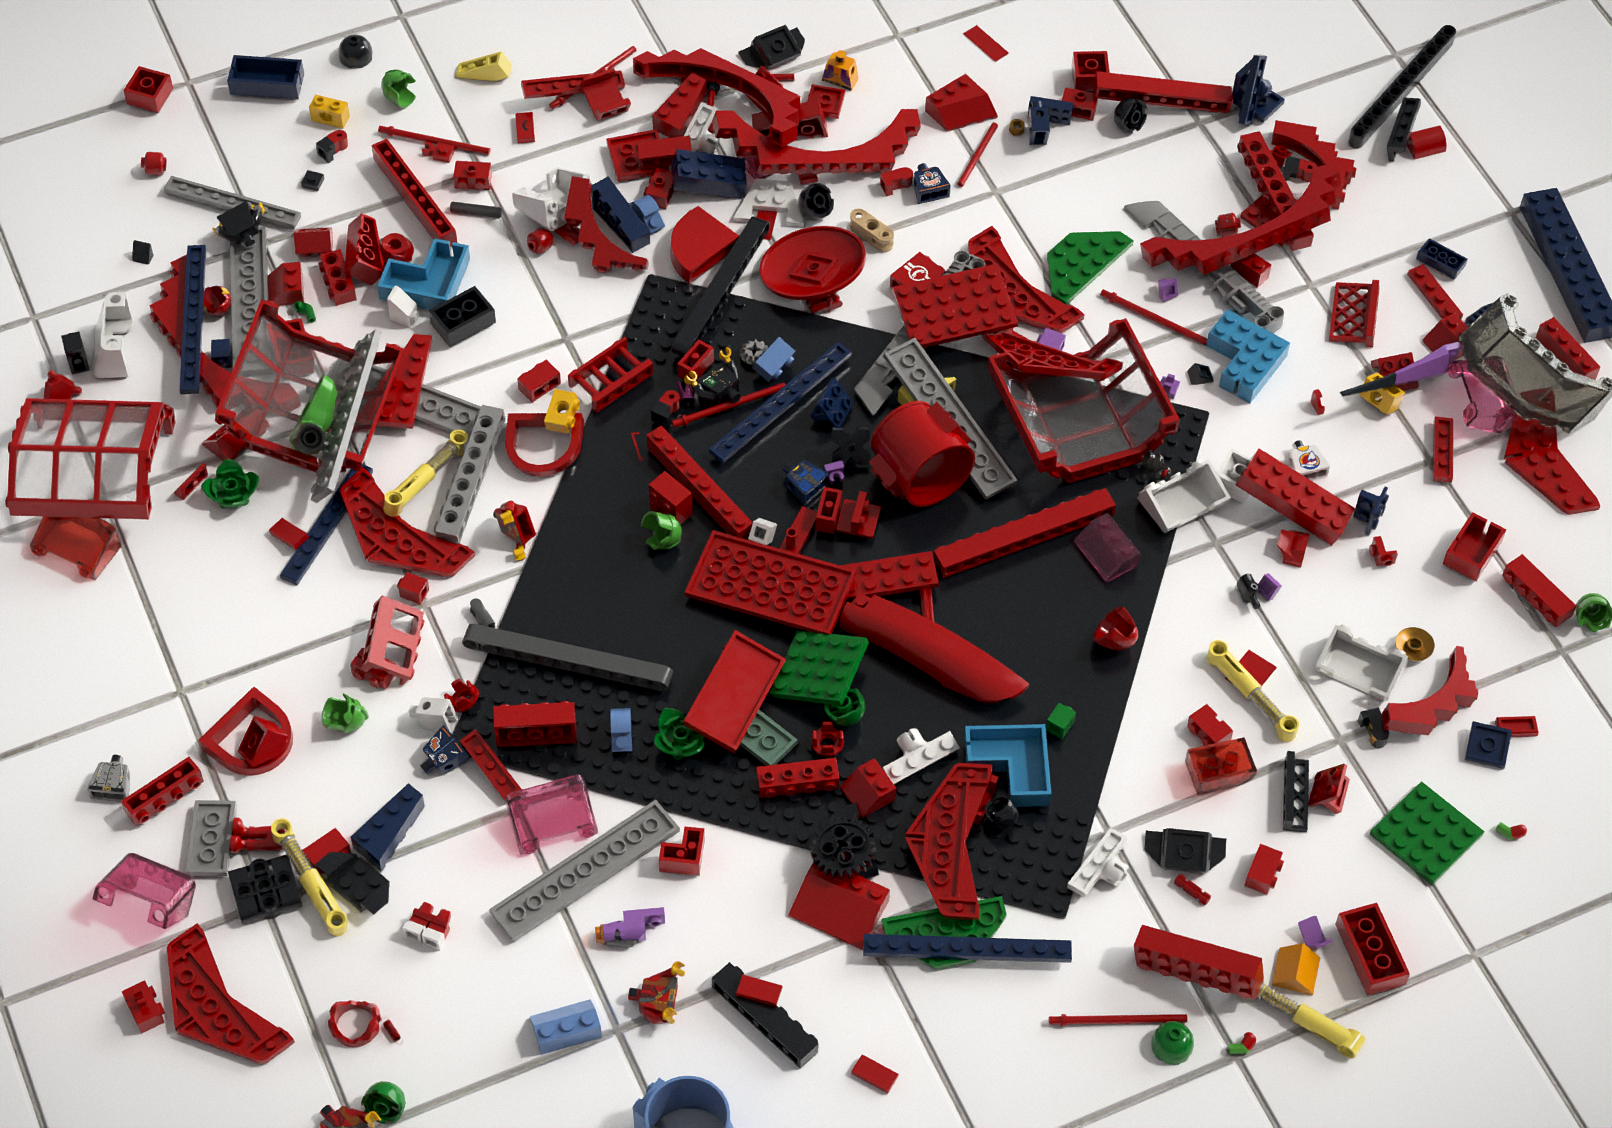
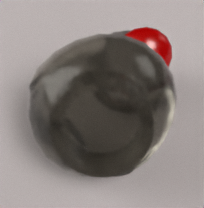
M1148 451L1144 455L1141 463L1146 467L1148 473L1155 474L1159 472L1162 478L1171 476V468L1166 465L1163 466L1164 457L1162 453Z

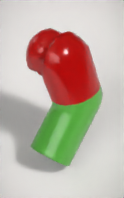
M1500 822L1495 829L1510 840L1522 838L1527 833V828L1523 824L1508 827Z
M1246 1032L1239 1044H1228L1229 1055L1249 1053L1256 1044V1036L1252 1032Z

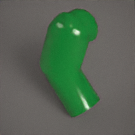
M300 301L294 303V310L299 314L305 315L308 323L316 321L313 307L310 304Z

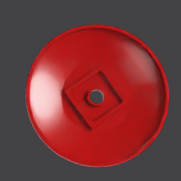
M834 226L808 227L780 238L769 247L760 262V277L764 286L770 292L780 297L792 300L817 299L834 294L851 284L860 275L865 266L866 251L860 238L846 229Z

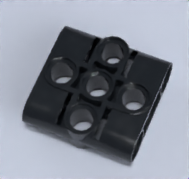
M287 854L268 860L255 859L248 866L228 871L242 924L264 917L274 919L281 912L303 906ZM269 866H272L274 873H270ZM248 872H251L252 879H249ZM278 898H281L282 906L279 905ZM258 904H260L261 912H258ZM268 905H274L271 908H266Z

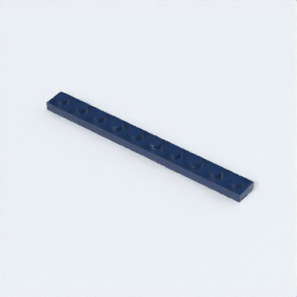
M187 245L179 389L181 395L199 394L206 245Z
M839 342L834 344L709 448V453L721 463H724L851 357V351Z
M864 934L863 956L1071 963L1072 940Z

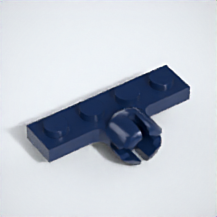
M1253 55L1250 61L1251 69L1246 79L1247 87L1242 97V109L1239 112L1240 124H1252L1258 100L1266 99L1271 95L1269 90H1272V85L1269 80L1263 79L1267 61L1266 55Z

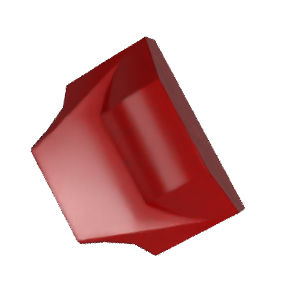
M1281 529L1277 547L1283 555L1282 563L1301 568L1310 533Z

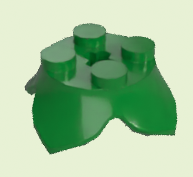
M226 458L218 466L216 477L205 480L201 488L205 495L217 502L222 509L237 508L249 503V498L257 489L259 476L254 472L244 473L242 467L237 462Z
M664 708L658 719L659 733L654 736L655 746L662 752L672 755L677 760L699 753L704 747V736L682 724L686 717L680 711Z

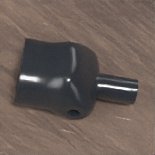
M1252 574L1242 575L1237 582L1243 602L1251 603L1253 609H1258L1260 603L1256 594L1260 586L1253 579Z

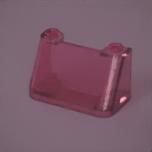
M1489 356L1454 360L1448 365L1449 377L1453 379L1462 377L1470 400V404L1463 411L1467 427L1501 434L1519 417L1522 409L1504 358Z
M574 775L515 791L505 798L507 815L520 855L534 853L539 847L540 841L577 831L579 836L584 838H590L598 834V827L586 783L581 775Z

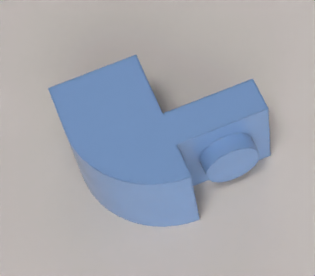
M645 195L629 203L651 233L665 227L658 212L660 208L650 195Z
M631 708L611 709L612 752L632 751Z

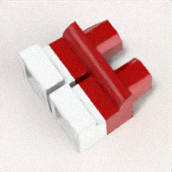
M423 902L419 909L414 908L409 922L406 921L403 926L404 936L419 943L423 942L424 945L440 951L450 931L451 912L441 909L437 916L433 915L434 907L427 902Z

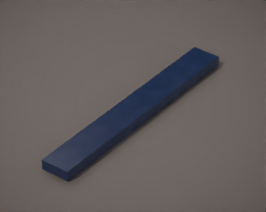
M362 464V467L372 475L373 468ZM353 468L349 471L308 532L309 538L296 550L280 574L281 579L298 586L346 514L347 510L343 503L340 489L358 471H354Z

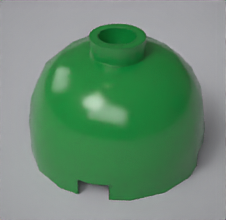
M849 688L842 706L824 704L825 711L833 723L844 727L858 723L866 709L864 698L856 688Z
M1177 1021L1165 1022L1154 1032L1151 1041L1152 1051L1159 1060L1166 1061V1064L1179 1065L1186 1062L1192 1054L1194 1048L1193 1034L1183 1023Z
M380 1081L371 1085L361 1101V1106L364 1105L366 1108L364 1112L375 1111L381 1118V1121L377 1120L376 1122L383 1124L386 1123L385 1120L396 1123L401 1118L406 1104L405 1095L401 1088L387 1081Z

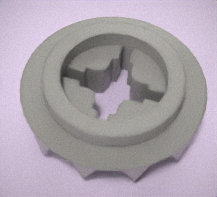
M756 339L754 341L748 340L746 344L742 343L740 357L744 362L754 365L768 349V346L763 341L758 342ZM754 348H756L757 351H756L755 355L753 356L752 351H753Z

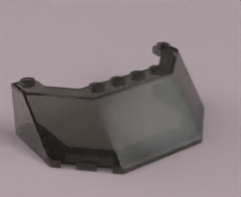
M1509 293L1502 295L1459 337L1460 343H1463L1464 346L1462 349L1464 359L1468 360L1467 370L1525 420L1530 421L1532 418L1538 420L1540 425L1550 428L1557 426L1562 428V432L1568 434L1595 420L1612 397V379L1601 377L1595 380L1573 373L1565 363L1555 357L1554 353L1544 348L1539 340L1530 336L1525 328L1517 324L1514 310L1519 306L1517 298Z

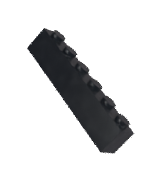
M729 962L712 977V988L801 1069L818 1053L819 1043L817 1038L804 1031L800 1022L792 1020L783 1007H774L736 996L742 974L744 975V973L738 966H733Z

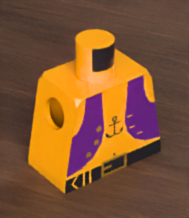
M839 50L832 53L827 61L822 81L852 91L859 79L856 60L847 57L845 51Z

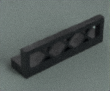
M1403 98L1387 143L1389 161L1394 162L1397 152H1405L1421 106V98Z
M1287 751L1284 760L1283 830L1307 833L1309 760L1295 759V751ZM1295 765L1304 766V771L1298 775L1295 772ZM1296 781H1299L1304 786L1299 792L1294 788ZM1297 798L1303 803L1300 809L1294 806V800ZM1295 816H1298L1303 821V826L1293 825Z

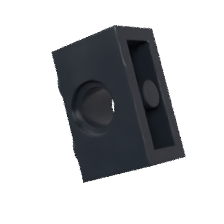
M80 332L61 335L71 374L90 371Z

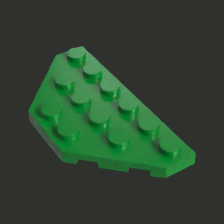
M1121 231L1069 233L1047 253L1051 297L1068 305L1133 246L1134 240Z
M1002 896L978 900L980 908L979 921L947 919L942 917L938 908L883 918L881 923L885 935L993 938L1006 919L1007 913ZM917 958L936 970L977 961Z

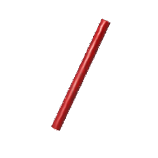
M993 122L957 182L959 187H963L995 133L998 127L997 123Z

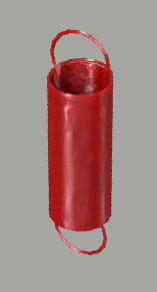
M389 1019L383 1022L393 1041L396 1043L397 1040H400L401 1036Z

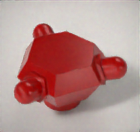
M53 370L47 373L48 381L45 382L44 399H71L74 394L79 395L82 393L81 387L75 386L73 381L62 374L58 375Z

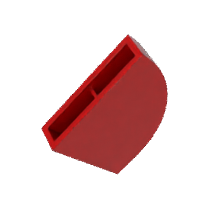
M697 206L693 210H689L677 222L672 231L670 246L672 265L678 275L690 284L726 258L739 235Z

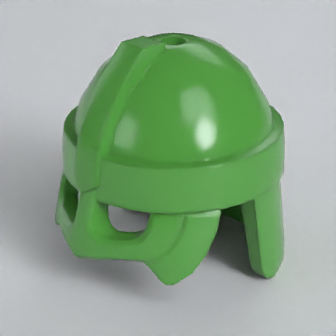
M399 69L385 72V76L381 81V88L387 99L393 101L401 108L408 107L416 99V95L407 89L408 84L416 82L410 73Z
M649 511L644 515L641 526L653 530V537L648 538L646 544L650 545L654 550L672 548L680 542L682 528L673 515Z
M1588 593L1577 601L1575 612L1581 627L1584 624L1594 633L1610 627L1612 607L1603 595Z
M344 693L345 701L333 697L328 698L323 707L321 718L322 725L325 728L349 733L358 730L365 720L369 718L367 710L361 706L360 702Z

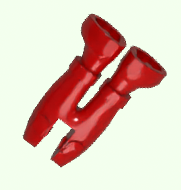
M235 817L233 819L230 853L236 854L246 849L251 852L284 850L281 845L273 840L271 826H249L247 828L243 825L241 818ZM280 829L277 831V833L284 834L287 832V830Z

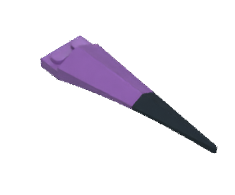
M1459 342L1443 345L1409 366L1374 381L1341 391L1340 394L1341 396H1347L1436 378L1451 370L1462 346Z

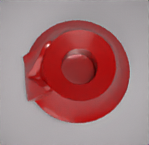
M390 233L380 239L383 261L387 263L388 259L403 262L412 261L414 247L408 238L399 233Z

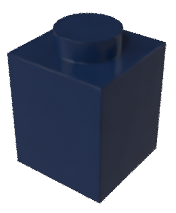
M230 339L211 340V360L222 368L232 367Z

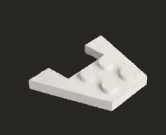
M756 178L733 217V222L748 223L752 217L753 210L787 212L786 226L804 228V221L791 181Z

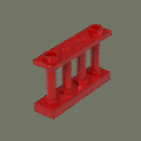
M625 336L568 374L569 387L572 388L579 384L592 396V409L596 413L654 374L653 362L650 359L639 362L627 351V338ZM622 355L635 368L625 372L613 359ZM607 364L620 378L615 382H611L599 369ZM593 374L606 388L597 392L585 379Z

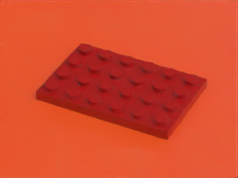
M998 263L893 287V294L908 339L916 338L922 348L1018 327V320Z

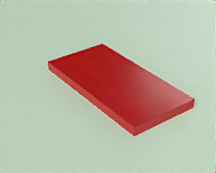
M735 630L682 724L735 753L786 659Z

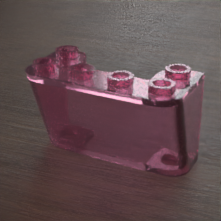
M128 853L96 885L92 899L111 907L117 889L151 902L147 922L166 929L188 917L196 883L191 876L136 853ZM156 910H160L164 914L163 921H158L155 918Z

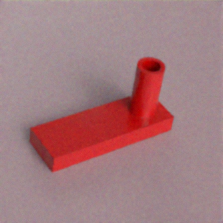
M802 506L791 528L786 530V537L779 549L800 554L816 524L817 511Z

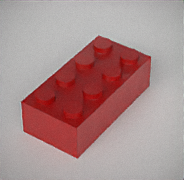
M562 701L560 703L543 702L540 704L523 703L520 705L503 704L494 706V730L497 747L577 743L574 702Z
M1378 903L1339 913L1335 923L1336 928L1367 996L1406 985L1410 972Z

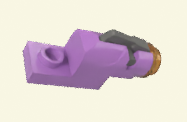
M664 907L623 911L624 922L619 920L595 927L596 943H602V945L633 947L637 941L646 940L645 926L656 927L665 924Z

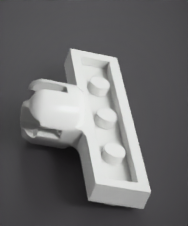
M703 102L699 105L684 136L690 135L692 151L715 154V148H719L720 138H715V135L710 133L708 128L717 109Z
M913 728L908 733L904 732L897 739V743L903 751V757L891 762L882 769L895 785L959 750L960 747L950 731L930 742H926L923 740L918 729Z
M1110 828L1068 882L1067 888L1085 898L1099 879H1104L1115 886H1119L1122 883L1119 880L1124 881L1127 876L1128 865L1117 860L1115 857L1127 843L1128 837Z

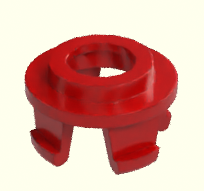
M457 679L451 683L455 690L453 696H450L448 693L444 694V699H450L455 712L461 713L467 711L476 703L479 690L469 680L465 684L460 679Z
M823 722L820 729L812 732L811 746L813 750L824 757L837 755L844 746L843 731L835 729L833 722ZM825 738H829L834 741L835 746L823 745L821 747L820 742Z

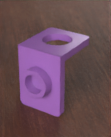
M1314 915L1298 922L1305 945L1310 949H1317L1333 942L1332 938L1324 937L1317 916Z

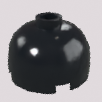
M354 34L345 37L338 48L340 62L348 68H352V66L363 68L372 61V46L361 35Z
M1136 98L1123 99L1114 111V121L1118 128L1130 134H1133L1135 129L1138 132L1146 121L1147 114H1145V109H1147V105Z
M821 183L811 184L804 188L798 198V206L801 213L810 219H822L830 215L834 207V198L831 199L830 189Z

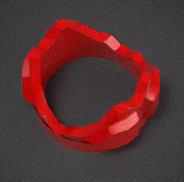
M353 1000L338 1001L333 1004L329 1011V1031L334 1038L345 1046H364L371 1042L379 1033L381 1014L379 1008L374 1003ZM363 1009L372 1015V1020L361 1037L351 1040L338 1030V1020L349 1010Z

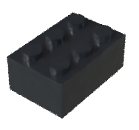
M476 286L429 310L430 324L449 347L496 323L495 309Z

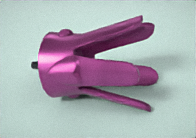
M677 381L678 390L681 395V404L687 406L693 404L695 397L691 385L686 384L684 392L680 381Z

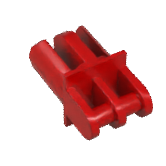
M836 293L817 299L805 300L812 314L828 310L830 313L831 310L843 305V302L839 300L840 296Z

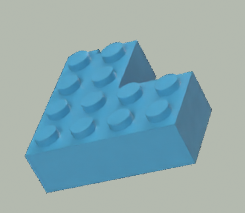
M434 238L424 265L388 259L377 285L379 300L387 301L395 285L416 302L418 308L430 310L453 298L457 294L470 261L469 245L453 242V256H451L450 241Z
M1227 309L1210 330L1206 346L1232 360L1221 373L1219 387L1234 394L1238 381L1239 385L1236 396L1251 404L1288 356L1290 342Z
M1045 724L965 726L964 746L966 763L992 765V772H1006L1008 797L1016 807L1050 806L1051 784Z

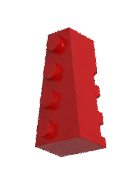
M692 72L652 115L653 130L657 129L659 133L669 138L684 136L699 105L707 94L706 79Z
M819 99L800 103L797 136L814 138V135H822V137H828L827 121ZM767 112L751 114L753 128L770 138V125H772V121Z
M361 213L348 225L344 274L372 286L381 278L385 267L376 219Z

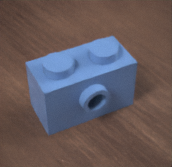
M778 337L755 362L753 369L768 382L773 378L776 380L783 372L781 369L784 366L788 367L794 361L793 355L795 350Z

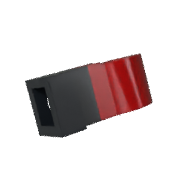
M336 130L316 143L317 154L327 163L333 161L334 154L348 147L347 133L344 130Z
M1287 156L1283 176L1285 180L1293 177L1310 182L1313 169L1317 168V165L1311 161Z
M669 390L664 393L651 410V421L668 428L671 424V414L680 407V395L677 391Z

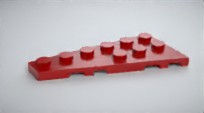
M413 334L406 344L400 366L377 426L413 429L431 349L432 335ZM395 363L376 391H385ZM382 398L369 400L357 419L358 424L372 425Z

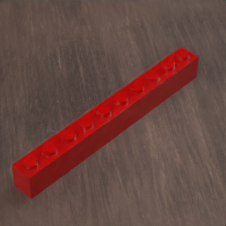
M1106 488L1095 490L1088 495L1078 496L1074 500L1059 503L1057 506L1049 509L1045 508L1038 513L1026 515L1019 520L1009 521L999 527H992L988 531L976 533L969 538L957 540L947 546H940L934 550V563L942 578L1113 517L1116 504Z

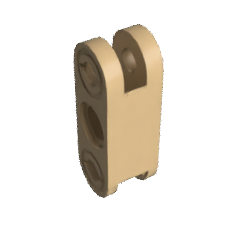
M857 208L851 211L849 227L852 232L881 252H889L893 249L894 232L891 228L863 209Z

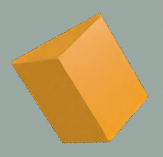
M1304 943L1280 947L1272 986L1313 995L1320 957Z

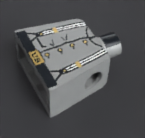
M114 754L110 762L98 763L87 787L90 799L121 802V800L129 796L130 771L128 765L122 764L124 758L121 755Z

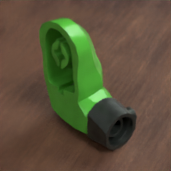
M325 374L316 384L289 438L294 449L306 455L318 454L320 450L324 452L329 443L326 440V432L333 420L337 389L333 379Z

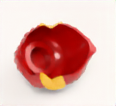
M216 285L205 289L204 310L206 313L219 316L228 311L231 306V296H229L230 293L226 288Z

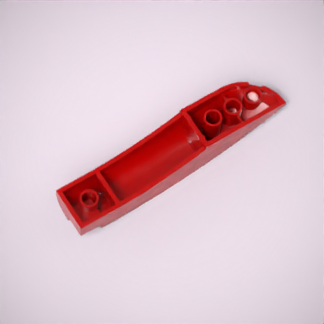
M858 593L852 603L847 602L842 610L839 623L840 630L856 637L867 638L868 642L899 656L939 681L942 686L985 703H999V700L1007 698L1011 700L1019 696L1029 687L1027 681L969 641L928 618L876 595L870 598Z

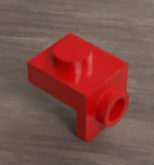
M1373 537L1372 544L1369 545V552L1374 557L1376 566H1390L1394 564L1398 556L1397 550L1386 551L1382 537Z

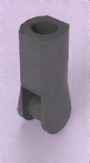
M478 598L472 599L470 601V612L476 618L479 625L495 628V622L481 600Z

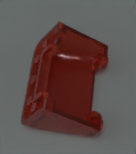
M42 517L30 542L31 552L37 556H45L50 552L77 565L78 572L82 577L96 581L121 548V543L115 527L100 518Z

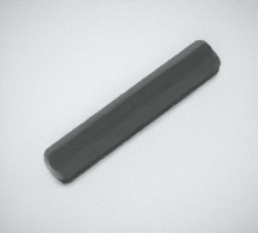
M454 201L450 203L451 212L498 218L502 216L501 207Z

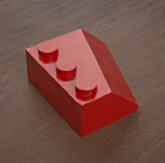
M966 73L926 97L925 112L947 132L966 127L969 123L977 122L978 124L983 122L984 119L998 118L988 93Z

